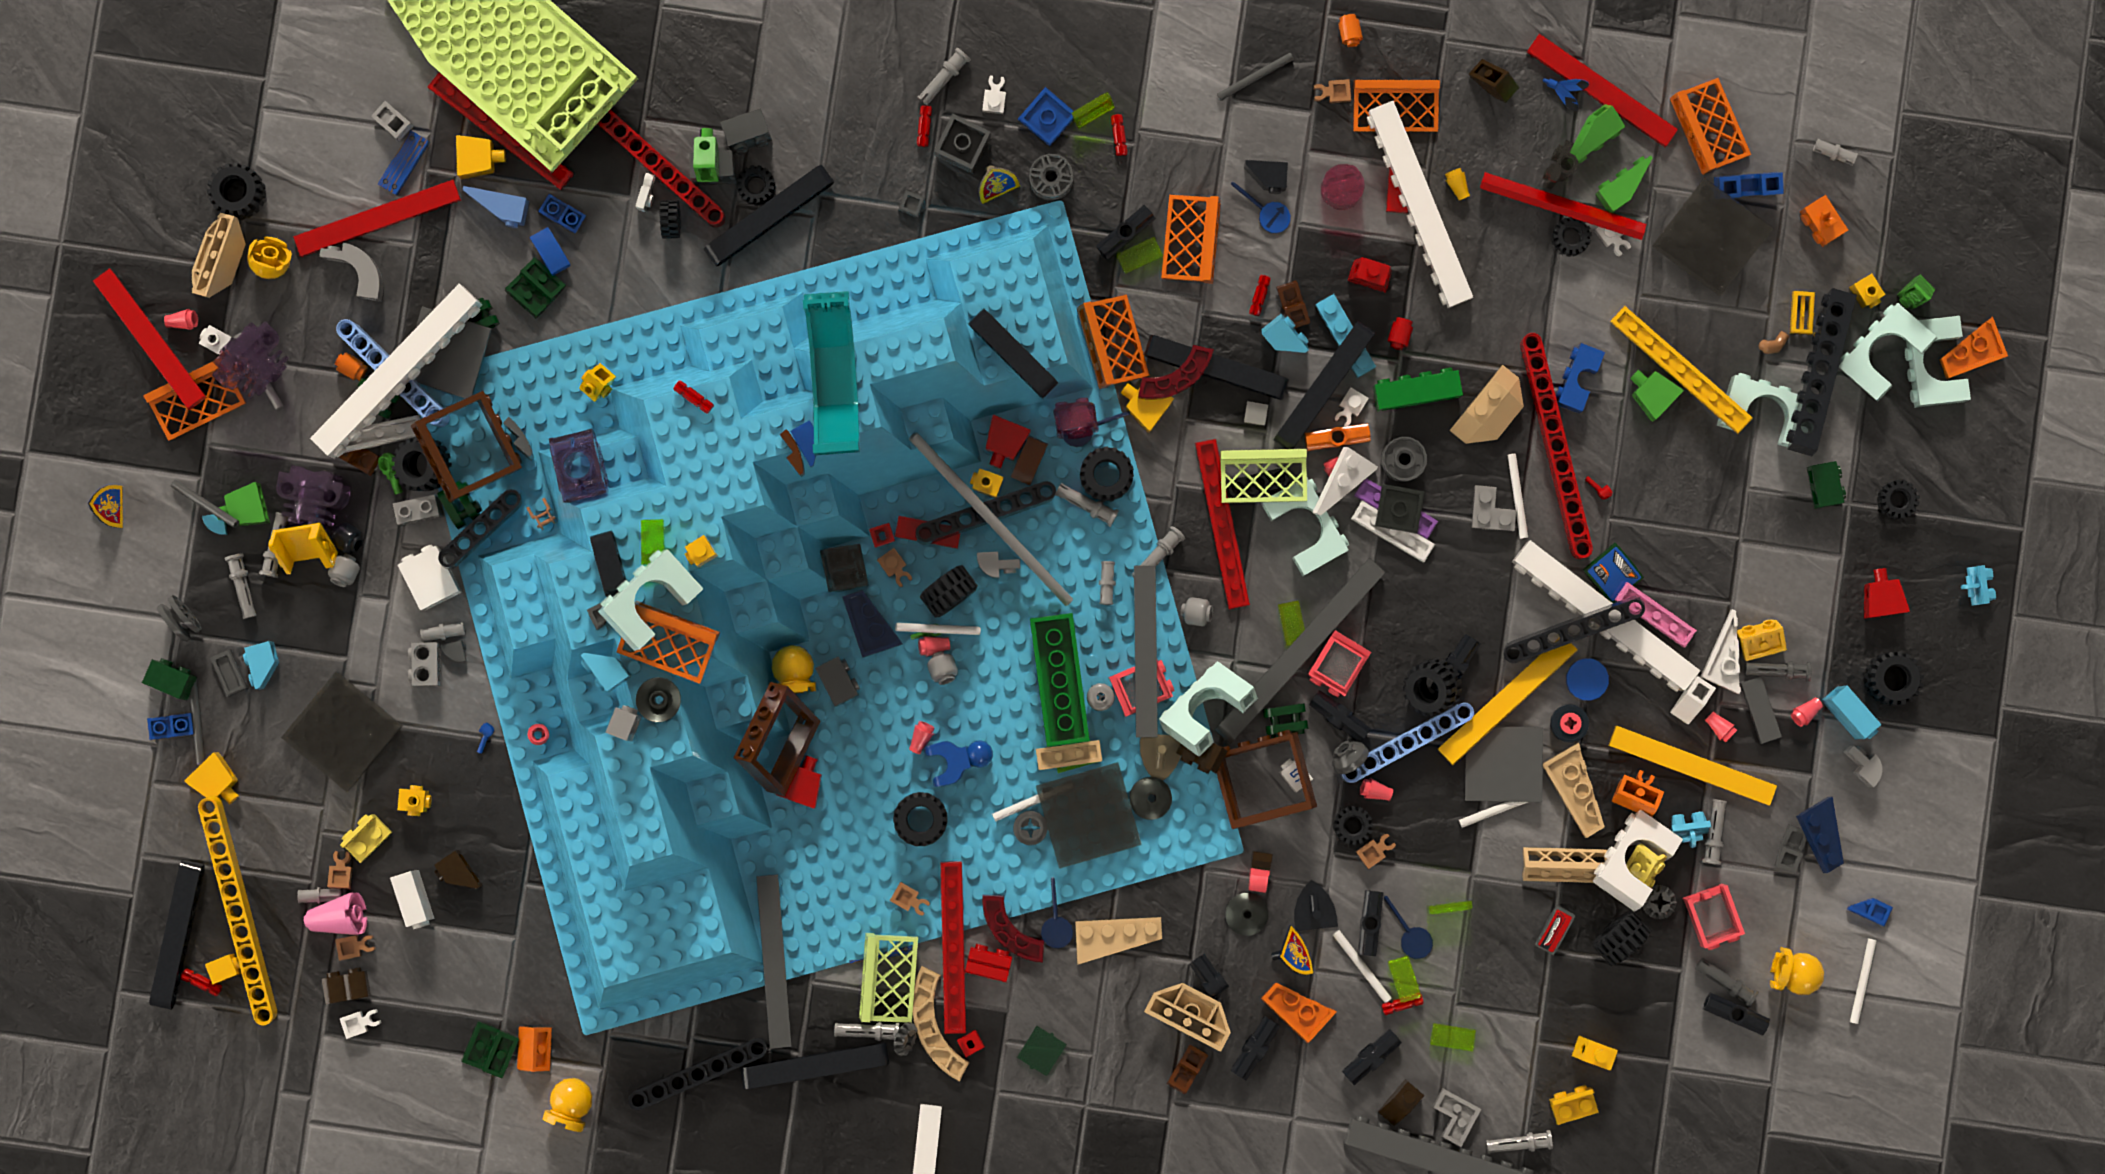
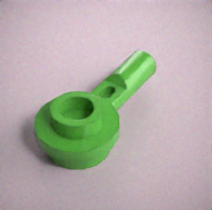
M387 452L378 459V465L382 473L390 480L396 495L403 491L399 484V479L394 477L396 471H392V466L395 463L392 462V457L395 456Z

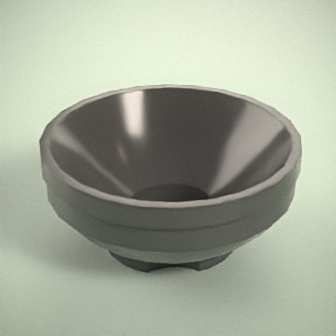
M1342 742L1334 750L1332 766L1338 774L1350 773L1366 761L1369 750L1361 742Z

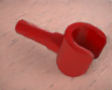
M1589 476L1586 477L1585 481L1595 488L1601 499L1605 500L1612 496L1613 492L1608 485L1601 488Z

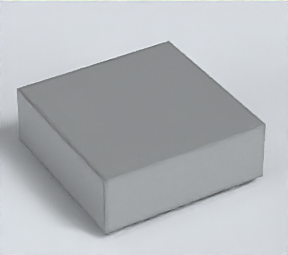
M1247 401L1244 423L1265 426L1268 405Z

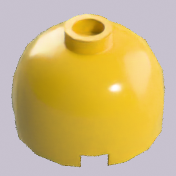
M264 237V240L257 241L258 239L254 240L249 246L247 256L251 270L257 276L265 279H276L282 276L290 266L292 255L291 250L287 249V244L273 237Z

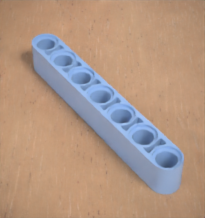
M348 319L341 320L337 324V334L374 370L390 356L358 324ZM352 326V332L346 335V328ZM363 340H367V346L361 350L360 343ZM381 354L382 360L375 364V357ZM414 379L408 382L411 383V390L407 393L403 391L399 394L423 418L444 409ZM425 397L426 404L423 407H420L419 401L421 398ZM444 416L439 421H433L430 424L440 428L448 424L450 416Z
M1460 703L1371 750L1368 757L1373 758L1375 761L1372 769H1367L1363 763L1356 769L1355 778L1348 779L1345 774H1340L1341 778L1348 783L1357 782L1468 722L1474 715L1473 707L1468 703ZM1462 706L1468 710V716L1464 719L1458 715V710ZM1443 716L1447 717L1450 722L1446 729H1443L1439 724V720ZM1423 727H1428L1431 731L1428 739H1424L1420 734ZM1404 737H1409L1412 740V746L1409 749H1405L1402 746V739ZM1386 747L1392 748L1394 752L1393 757L1390 759H1386L1383 756V750Z

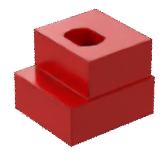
M890 523L869 529L875 548L895 542ZM881 532H885V540H880L879 534Z
M976 1030L957 1039L965 1057L985 1047ZM969 1040L973 1041L975 1045L973 1048H969L967 1044Z

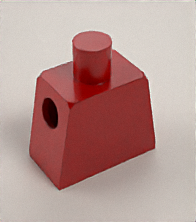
M1361 257L1353 261L1348 281L1386 293L1392 269L1389 265Z
M993 415L986 443V450L993 453L989 465L1001 469L1005 458L1014 461L1030 435L1031 429Z
M1886 568L1873 570L1875 582L1865 584L1864 619L1910 612L1900 580H1888Z
M806 755L802 767L799 766L785 797L777 796L816 809L822 774L814 772L818 759Z

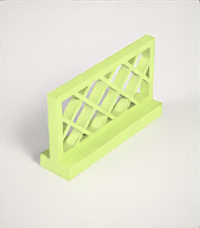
M1307 449L1221 451V502L1307 501ZM1292 463H1302V472L1297 478L1287 470ZM1250 464H1255L1261 469V472L1254 479L1244 471ZM1271 464H1277L1283 469L1276 478L1266 471ZM1225 465H1235L1240 472L1231 479L1225 473ZM1263 472L1272 480L1265 489L1255 481ZM1284 472L1294 480L1286 489L1277 481ZM1241 473L1251 480L1244 489H1241L1234 482ZM1296 482L1302 488V497H1294L1287 490ZM1252 483L1262 491L1257 498H1251L1245 492ZM1273 483L1283 490L1278 497H1272L1266 492ZM1231 484L1240 491L1236 498H1226V489ZM1243 494V495H1245L1247 498H1239V497Z
M865 933L859 1012L861 1022L912 1023L918 937ZM880 940L889 941L893 945L885 954L879 950ZM903 942H913L912 950L906 956L898 948ZM894 950H897L903 958L893 965L886 957ZM885 959L892 968L882 976L878 972L877 967ZM906 960L911 965V971L903 977L896 968ZM895 970L902 979L892 987L885 978ZM884 981L890 989L880 997L876 992V986ZM905 982L909 986V992L902 998L895 989ZM894 992L900 1000L890 1008L884 999ZM882 1002L888 1011L882 1016H875L874 1008ZM902 1003L908 1008L907 1017H898L894 1013V1010Z

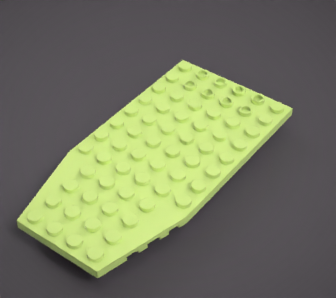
M388 0L427 61L551 172L562 163L638 80L635 74L551 0Z

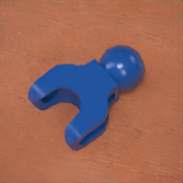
M982 740L974 741L969 746L962 748L949 741L939 742L924 748L926 755H941L947 761L945 773L933 779L934 787L956 783L961 779L966 769L973 766L977 768L985 767L993 758L991 746Z

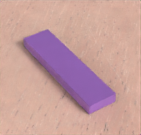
M1366 478L1362 481L1354 497L1378 510L1382 487ZM1421 511L1417 534L1428 539L1438 521Z

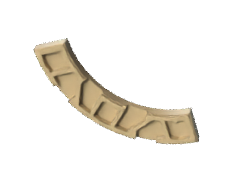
M921 966L915 982L913 1018L915 1027H917V1034L927 1054L940 1069L960 1082L969 1061L958 1055L948 1045L938 1028L935 1018L934 997L941 975Z

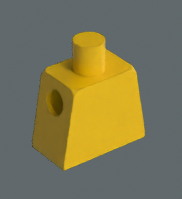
M456 136L457 176L460 179L494 173V163L506 162L505 149L494 150V144L491 140Z
M1129 383L1121 391V394L1130 400L1125 409L1130 411V414L1149 433L1174 400L1173 397L1157 400L1138 399L1139 389L1137 390Z
M213 752L184 780L206 798L209 796L222 797L230 805L239 797L231 788L238 779L219 752Z
M1578 1036L1572 1056L1611 1071L1618 1050Z

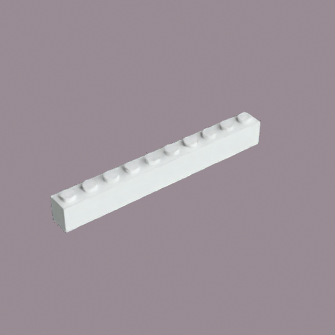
M1394 101L1369 110L1368 124L1371 129L1375 128L1377 133L1375 141L1378 148H1383L1385 156H1383L1386 167H1391L1393 172L1391 176L1392 183L1395 188L1399 187L1401 191L1399 200L1403 207L1407 206L1409 214L1406 215L1411 227L1415 226L1417 231L1415 239L1418 246H1423L1425 254L1422 255L1426 265H1430L1433 273L1430 275L1434 285H1439L1441 290L1439 298L1442 305L1446 304L1450 308L1472 299V292Z
M458 284L310 439L327 456L333 459L341 456L346 451L345 447L350 442L359 438L361 430L365 426L371 425L376 419L375 416L391 404L390 400L395 395L401 394L406 388L405 385L420 374V369L425 364H429L434 360L435 354L439 349L445 348L450 343V338L455 333L457 334L465 327L464 323L479 313L482 304L464 286Z
M1531 540L1526 542L1512 561L1515 564L1514 568L1523 575L1527 573L1532 577L1531 581L1540 588L1544 586L1549 590L1548 594L1557 601L1561 599L1566 603L1565 607L1574 614L1578 612L1580 615L1613 604ZM1612 610L1609 613V617L1613 620L1621 616L1618 610ZM1595 617L1591 618L1588 621V624L1591 627L1593 625L1597 627L1601 623V621ZM1635 620L1599 632L1606 639L1612 638L1616 641V646L1623 652L1629 651L1633 654V659L1642 666L1646 664L1650 667V672L1659 679L1663 677L1667 680V685L1676 692L1678 690L1685 691L1700 672L1697 667Z

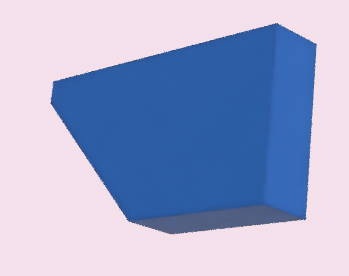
M809 420L790 432L810 467H813L816 455L813 454L814 427Z
M1870 898L1847 907V910L1883 927L1893 909L1892 906L1875 898Z

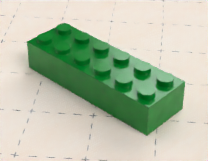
M1073 613L1031 618L1030 625L1046 745L1050 747L1090 741Z

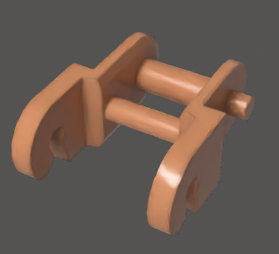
M546 498L542 500L547 509L538 516H534L530 507H527L533 520L536 519L539 524L537 527L544 530L543 526L550 522L555 524L556 519L550 513L552 509L547 503ZM548 514L550 518L540 522L539 518Z

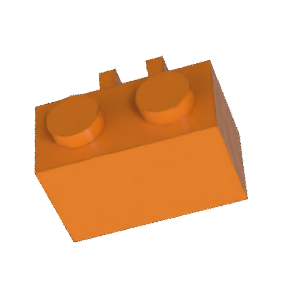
M1826 195L1800 211L1802 222L1805 226L1810 227L1813 232V239L1817 244H1821L1822 247L1848 231V228Z
M1639 770L1636 779L1624 774L1618 783L1612 802L1634 812L1642 810L1653 817L1664 794V791L1650 786L1655 776L1651 775L1648 781L1643 783L1642 775L1644 771Z

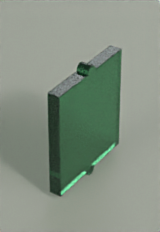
M1036 1026L1017 1058L1028 1064L1030 1069L1034 1068L1047 1076L1067 1044L1056 1038L1052 1032L1048 1033L1039 1026Z

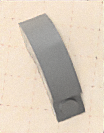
M343 243L342 251H340L341 248L335 246H328L327 249L321 248L319 257L322 259L348 263L356 269L359 278L357 297L364 300L382 302V275L377 264L361 249L347 243Z

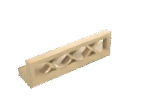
M1523 847V881L1593 883L1592 881L1596 877L1594 871L1600 864L1594 861L1593 858L1604 857L1607 850ZM1529 855H1537L1541 859L1539 861H1529ZM1559 856L1562 860L1553 861L1550 857ZM1573 856H1579L1583 859V861L1575 862L1571 858Z

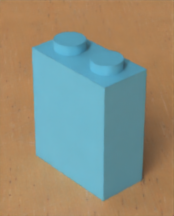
M1848 685L1836 687L1821 700L1854 739H1871L1879 732L1877 728L1881 726V723Z

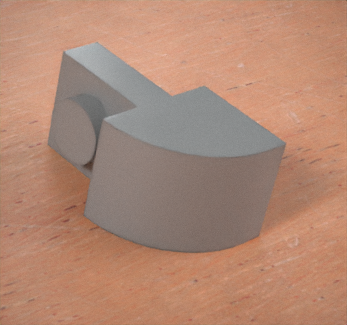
M386 101L371 115L375 121L399 142L414 127Z
M998 552L977 553L978 565L989 577L1000 579L999 570H1003L1004 574L1016 573V569H1020V559L999 560Z
M1848 746L1843 752L1859 766L1853 773L1867 787H1875L1882 776V764L1876 754H1870L1866 757L1867 753L1860 746Z

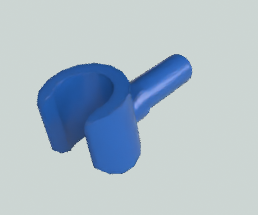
M487 722L479 729V732L484 735L477 750L481 754L488 738L494 733V727Z

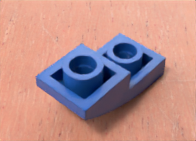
M548 194L538 210L540 214L574 234L586 217L585 214L565 204L551 194Z
M548 227L530 237L531 242L552 276L571 266Z
M191 713L147 718L149 740L193 735Z

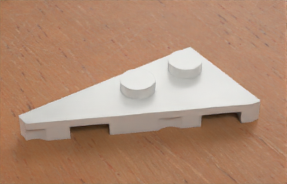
M1343 447L1312 513L1321 516L1376 471L1378 466L1349 447Z
M1731 609L1701 674V678L1736 694H1740L1739 640H1737L1738 618L1736 611Z

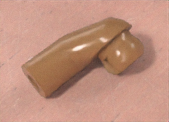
M1781 331L1775 340H1762L1759 343V349L1765 354L1778 353L1790 336Z

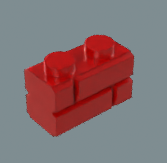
M976 944L975 947L971 946L965 973L1007 982L1013 956H1009V951L997 949L996 952L988 951V946Z

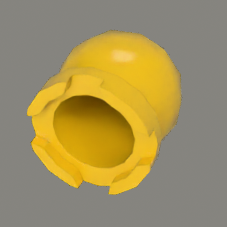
M796 645L785 646L777 651L772 659L771 669L774 677L779 682L778 684L788 686L795 694L808 691V688H810V692L816 691V682L809 680L814 670L813 659L809 652Z
M1780 947L1781 953L1776 952L1772 961L1770 972L1774 973V981L1770 980V987L1781 991L1786 986L1789 991L1797 995H1810L1817 991L1824 982L1822 963L1808 953H1796L1793 955L1791 949Z
M568 1078L560 1081L555 1085L550 1094L552 1109L544 1111L542 1120L552 1125H555L556 1121L566 1124L565 1129L583 1131L586 1123L581 1118L588 1114L592 1106L593 1095L589 1086L577 1078Z

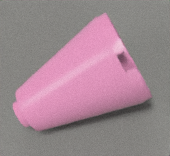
M350 892L308 910L304 916V924L313 932L359 935L364 933L367 927V917H363V910H366V905L359 893Z

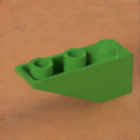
M1605 104L1588 116L1566 158L1567 162L1574 164L1583 162L1587 158L1586 155L1590 152L1601 149L1605 141L1620 135V130L1626 126L1613 106Z
M1642 156L1633 163L1635 167L1629 171L1627 168H1624L1616 174L1617 179L1612 182L1608 179L1598 186L1600 190L1595 195L1606 211L1613 213L1631 200L1653 159L1652 156L1646 159Z
M1920 274L1911 280L1897 296L1904 307L1912 310L1929 301L1935 289Z

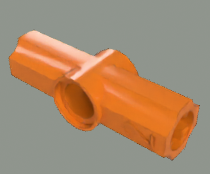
M1368 423L1304 433L1307 452L1371 442ZM1335 432L1341 433L1343 441L1340 443L1334 442L1332 434Z

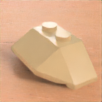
M220 213L218 219L207 229L192 269V293L210 298L232 284L246 245L237 217Z
M1502 365L1449 431L1465 444L1497 440L1524 407L1519 377Z
M1184 983L1154 992L1144 1011L1220 1052L1231 1033L1221 1002Z

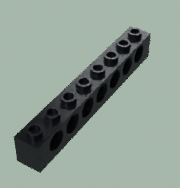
M1832 288L1828 294L1823 295L1821 301L1823 311L1819 313L1816 320L1818 330L1814 332L1811 344L1814 345L1813 350L1808 353L1806 364H1809L1808 369L1804 371L1801 383L1804 384L1803 389L1798 392L1796 402L1799 405L1792 414L1791 422L1794 423L1793 428L1788 431L1786 441L1789 442L1788 450L1811 457L1818 450L1857 296L1855 294ZM1831 310L1836 311L1839 317L1833 316ZM1826 329L1831 330L1834 336L1828 335ZM1821 349H1826L1829 355H1824ZM1816 368L1822 369L1824 375L1819 374ZM1811 387L1816 388L1819 394L1813 393ZM1806 407H1811L1814 410V414L1809 413ZM1801 426L1807 427L1809 433H1804Z

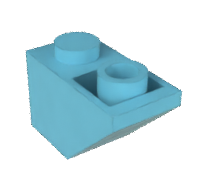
M1280 314L1261 329L1262 335L1275 350L1306 353L1309 350L1307 345L1308 339L1302 332L1299 334L1294 329L1295 324L1288 316L1285 318Z
M272 641L244 648V662L246 666H249L251 672L249 674V681L251 686H254L257 690L266 687L279 664L275 644Z
M589 653L581 655L583 667L588 673L591 671L597 678L594 681L601 691L605 689L607 692H611L632 677L618 658Z

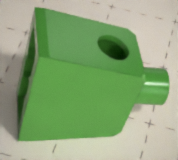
M711 128L700 129V137L694 138L693 168L697 182H719V148Z
M1637 370L1630 378L1638 386L1632 396L1652 422L1684 391L1656 371L1647 378L1640 370Z
M257 482L224 496L226 506L218 507L239 521L238 526L270 523L262 487Z

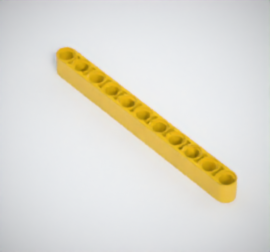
M209 796L199 802L198 811L253 1018L257 1024L267 1025L277 1017L276 1003L223 803L220 798ZM208 801H211L215 806L213 812L206 808ZM213 822H217L220 825L219 833L213 831ZM218 843H223L225 845V853H220L218 851ZM223 864H228L231 867L230 874H226L223 871ZM230 884L236 887V895L229 893L228 886ZM235 905H238V906L241 907V909H242V915H241V916L235 914V912H234V906H235ZM240 926L247 928V936L240 934ZM245 947H250L253 950V957L245 954ZM251 968H256L258 970V978H255L250 974ZM256 989L263 990L264 998L257 997ZM262 1009H265L270 1013L269 1019H265L262 1017Z

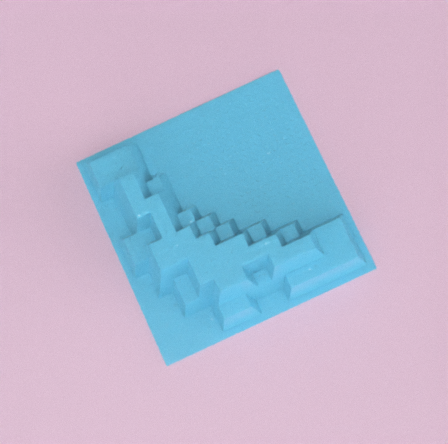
M1061 200L483 358L473 395L484 391L485 395L490 397L494 413L500 416L502 428L512 440L511 446L522 460V468L472 492L470 496L473 501H478L484 511L502 493L513 489L520 494L522 505L458 566L583 1034L590 1035L765 986L756 876L778 874L786 980L849 963V960L863 959L865 933L918 937V943L942 937L940 862L962 861L964 930L987 924L983 911L982 894L1004 896L1005 910L1008 918L1053 906L1052 877L1055 878L1058 905L1243 853L1244 848L1238 828H1231L1217 773L1210 771L1209 774H1206L1197 769L1199 765L1194 762L1190 766L1179 760L1173 772L1163 780L1170 788L1172 794L1170 809L1164 816L1154 820H1147L1139 817L1130 805L1129 795L1133 785L1140 779L1151 776L1147 772L1141 758L1140 738H1136V713L1127 717L1124 716L1122 707L1108 678L1135 666L1134 578L1131 574L1134 572V566H1140L1154 551L1158 540L1124 418L1122 417L1092 428V438L1086 445L1081 447L1070 446L1062 438V425L1071 416H1083L1092 424L1118 415L1122 411L1115 386L1111 385L1102 389L1098 387L1077 312L1078 306L1091 300L1065 206ZM849 291L859 404L860 452L816 455L814 466L810 467L799 448L805 468V475L801 477L786 458L793 451L779 434L787 429L793 437L790 431L809 420L814 427L810 349L806 315L803 309L804 294ZM983 308L1058 382L1043 399L968 325ZM601 363L616 378L610 386L612 391L605 398L601 397L594 402L579 387L583 382L581 378L584 373ZM681 380L687 384L688 388L691 387L701 394L705 400L708 399L714 404L713 409L706 414L700 407H696L685 399L683 394L680 395L674 391L675 384ZM420 384L443 408L465 399ZM425 397L420 399V407H423L426 404ZM478 402L449 414V422L444 427H436L430 423L426 425L432 438L440 441L441 446L447 448L446 453H450L451 458L448 460L452 462V467H449V471H451L455 482L460 480L462 483L467 482L468 485H471L510 466ZM993 415L1031 429L1030 436L1048 443L1031 485L1011 478L1024 445L1014 461L1004 459L1001 469L989 465L993 453L986 450V443ZM508 417L519 426L526 436L533 451L534 459L532 461L514 446L513 443L517 437L505 428L503 424ZM917 432L971 490L973 487L970 484L974 472L978 473L979 468L1004 477L997 497L1048 481L1054 484L1056 491L1060 484L1063 483L1096 502L1101 501L1095 500L1091 495H1088L1081 485L1080 469L1082 462L1090 452L1106 446L1108 448H1117V450L1123 451L1127 458L1129 457L1134 469V477L1129 490L1119 499L1103 502V505L1113 510H1119L1111 527H1108L1107 523L1098 518L1093 519L1087 511L1056 495L1049 503L1000 519L1004 526L1073 598L1069 605L1065 606L989 524L961 533L958 549L934 544L922 545L917 541L895 537L898 516L931 521L971 507L909 440L912 434ZM1102 462L1095 468L1094 478L1101 486L1109 487L1118 481L1119 470L1111 462ZM1047 487L1040 490L1043 497L1052 495L1051 490ZM972 490L982 502L994 499ZM1023 494L1020 496V501L1023 504L1031 503L1032 500L1029 495ZM508 496L506 503L508 505L516 504L517 496ZM546 498L547 503L552 509L550 513L556 519L555 524L550 522L543 526L544 530L537 527L539 524L536 519L533 520L527 507H530L534 516H538L547 509L542 500ZM459 499L454 501L459 511L465 509ZM1007 501L1000 503V508L1003 511H1009L1012 508L1011 504ZM443 506L451 540H453L473 520L470 517L465 518L466 526L458 530ZM493 510L490 515L491 519H500L502 511ZM546 514L539 518V520L543 522L550 517ZM967 515L959 518L963 525L971 523V518ZM942 522V523H941V524H945V525H950V524L947 523V522ZM890 523L895 542L875 548L869 529ZM483 524L475 527V533L478 535L486 531V526ZM613 531L628 582L635 577L633 572L641 565L646 567L651 562L649 557L657 550L662 552L668 549L701 585L703 590L688 604L683 606L663 585L656 582L644 583L635 595V601L720 632L700 684L617 653L621 636L608 622L602 628L596 630L587 609L601 603L606 596L590 536ZM885 532L879 534L880 540L886 539ZM704 535L718 556L703 566L697 567L695 563L691 565L684 555L687 552L685 546ZM462 539L459 542V548L467 549L470 546V540ZM893 548L896 549L907 565L902 570L912 576L911 581L907 576L900 578V582L903 584L902 588L896 583L895 574L889 578L877 561V559ZM998 552L999 560L1020 559V569H1016V573L1004 574L1003 570H999L1000 579L989 577L980 569L977 553ZM1162 559L1156 566L1157 660H1162L1166 672L1163 673L1166 681L1170 679L1175 691L1172 692L1173 697L1157 703V724L1159 735H1169L1163 731L1159 718L1197 680ZM1101 561L1115 562L1114 581H1116V586H1113V605L1099 604ZM963 565L978 585L976 591L943 616L935 618L921 600V593L956 566ZM863 590L903 645L862 658L842 597ZM1073 613L1090 741H1100L1102 761L1039 770L1036 749L1047 748L1030 619ZM896 623L976 626L981 628L980 635L941 633L937 636L941 638L949 637L950 650L943 652L954 657L958 668V674L955 676L954 681L940 685L932 680L927 667V663L932 659V655L925 657V655L920 656L918 639L920 638L911 640L910 635L919 632L896 631L895 625ZM661 626L651 629L655 633L656 641L667 636L664 628ZM677 634L672 637L677 649L688 644L685 635ZM669 638L658 643L663 655L674 651ZM650 639L644 646L653 643L652 639ZM701 641L693 644L698 656L707 652L709 644ZM625 642L623 649L633 652L634 650ZM655 645L644 649L648 659L654 660L660 657ZM789 645H796L806 649L812 656L814 663L813 674L809 680L816 682V691L810 692V688H808V691L798 693L796 696L821 721L799 765L802 767L806 755L818 759L814 772L822 774L816 809L767 792L733 758L769 683H779L771 669L772 659L777 651ZM690 646L679 651L684 663L695 658ZM589 653L618 658L632 677L611 692H607L605 689L601 691L594 681L597 679L592 671L588 673L583 667L581 655ZM676 653L665 657L668 666L675 668L681 665ZM839 656L841 660H846L850 668L847 673L850 679H856L860 689L857 690L858 696L835 707L815 668ZM705 657L700 659L701 663H703ZM697 661L686 665L689 674L698 677L700 667ZM1134 672L1120 678L1132 708L1136 707ZM656 677L666 678L672 681L679 689L681 695L680 708L671 719L664 722H652L642 716L632 741H626L605 733L615 707L622 708L625 705L638 710L636 694L639 687L645 681ZM1157 680V697L1164 694ZM1098 683L1110 686L1115 695L1112 706L1104 711L1092 709L1087 702L1088 690ZM657 696L655 702L662 704L663 697ZM785 702L757 758V761L770 774L798 718ZM1201 703L1195 709L1193 719L1211 733L1203 703ZM919 721H923L935 728L933 731L934 735L926 746L949 741L962 748L969 746L974 741H985L993 750L992 761L985 767L977 768L973 766L966 769L961 779L956 783L934 787L933 779L945 773L947 761L941 755H926L924 749L921 754H916L909 750L914 727L918 725ZM534 724H543L549 730V738L542 745H535L528 739V730ZM535 732V738L540 739L541 733ZM1068 781L1072 782L1074 789L996 822L992 816L993 813ZM924 792L932 794L940 799L947 812L948 822L943 835L936 842L928 846H914L906 843L898 836L894 828L893 817L896 807L902 799L912 793ZM1150 794L1148 800L1154 802L1155 795ZM922 806L913 808L908 815L909 826L917 832L927 831L933 824L932 812ZM1023 812H1038L1047 822V834L1036 845H1025L1014 834V822ZM1029 819L1028 826L1021 827V829L1027 830L1030 838H1032L1033 830L1040 829V827L1034 826L1031 819ZM900 882L918 891L917 899H926L930 902L929 906L924 903L919 905V909L924 912L923 916L917 914L912 906L907 911L890 901ZM879 941V950L882 953L888 952L893 947L889 941ZM903 942L898 948L913 945V942Z

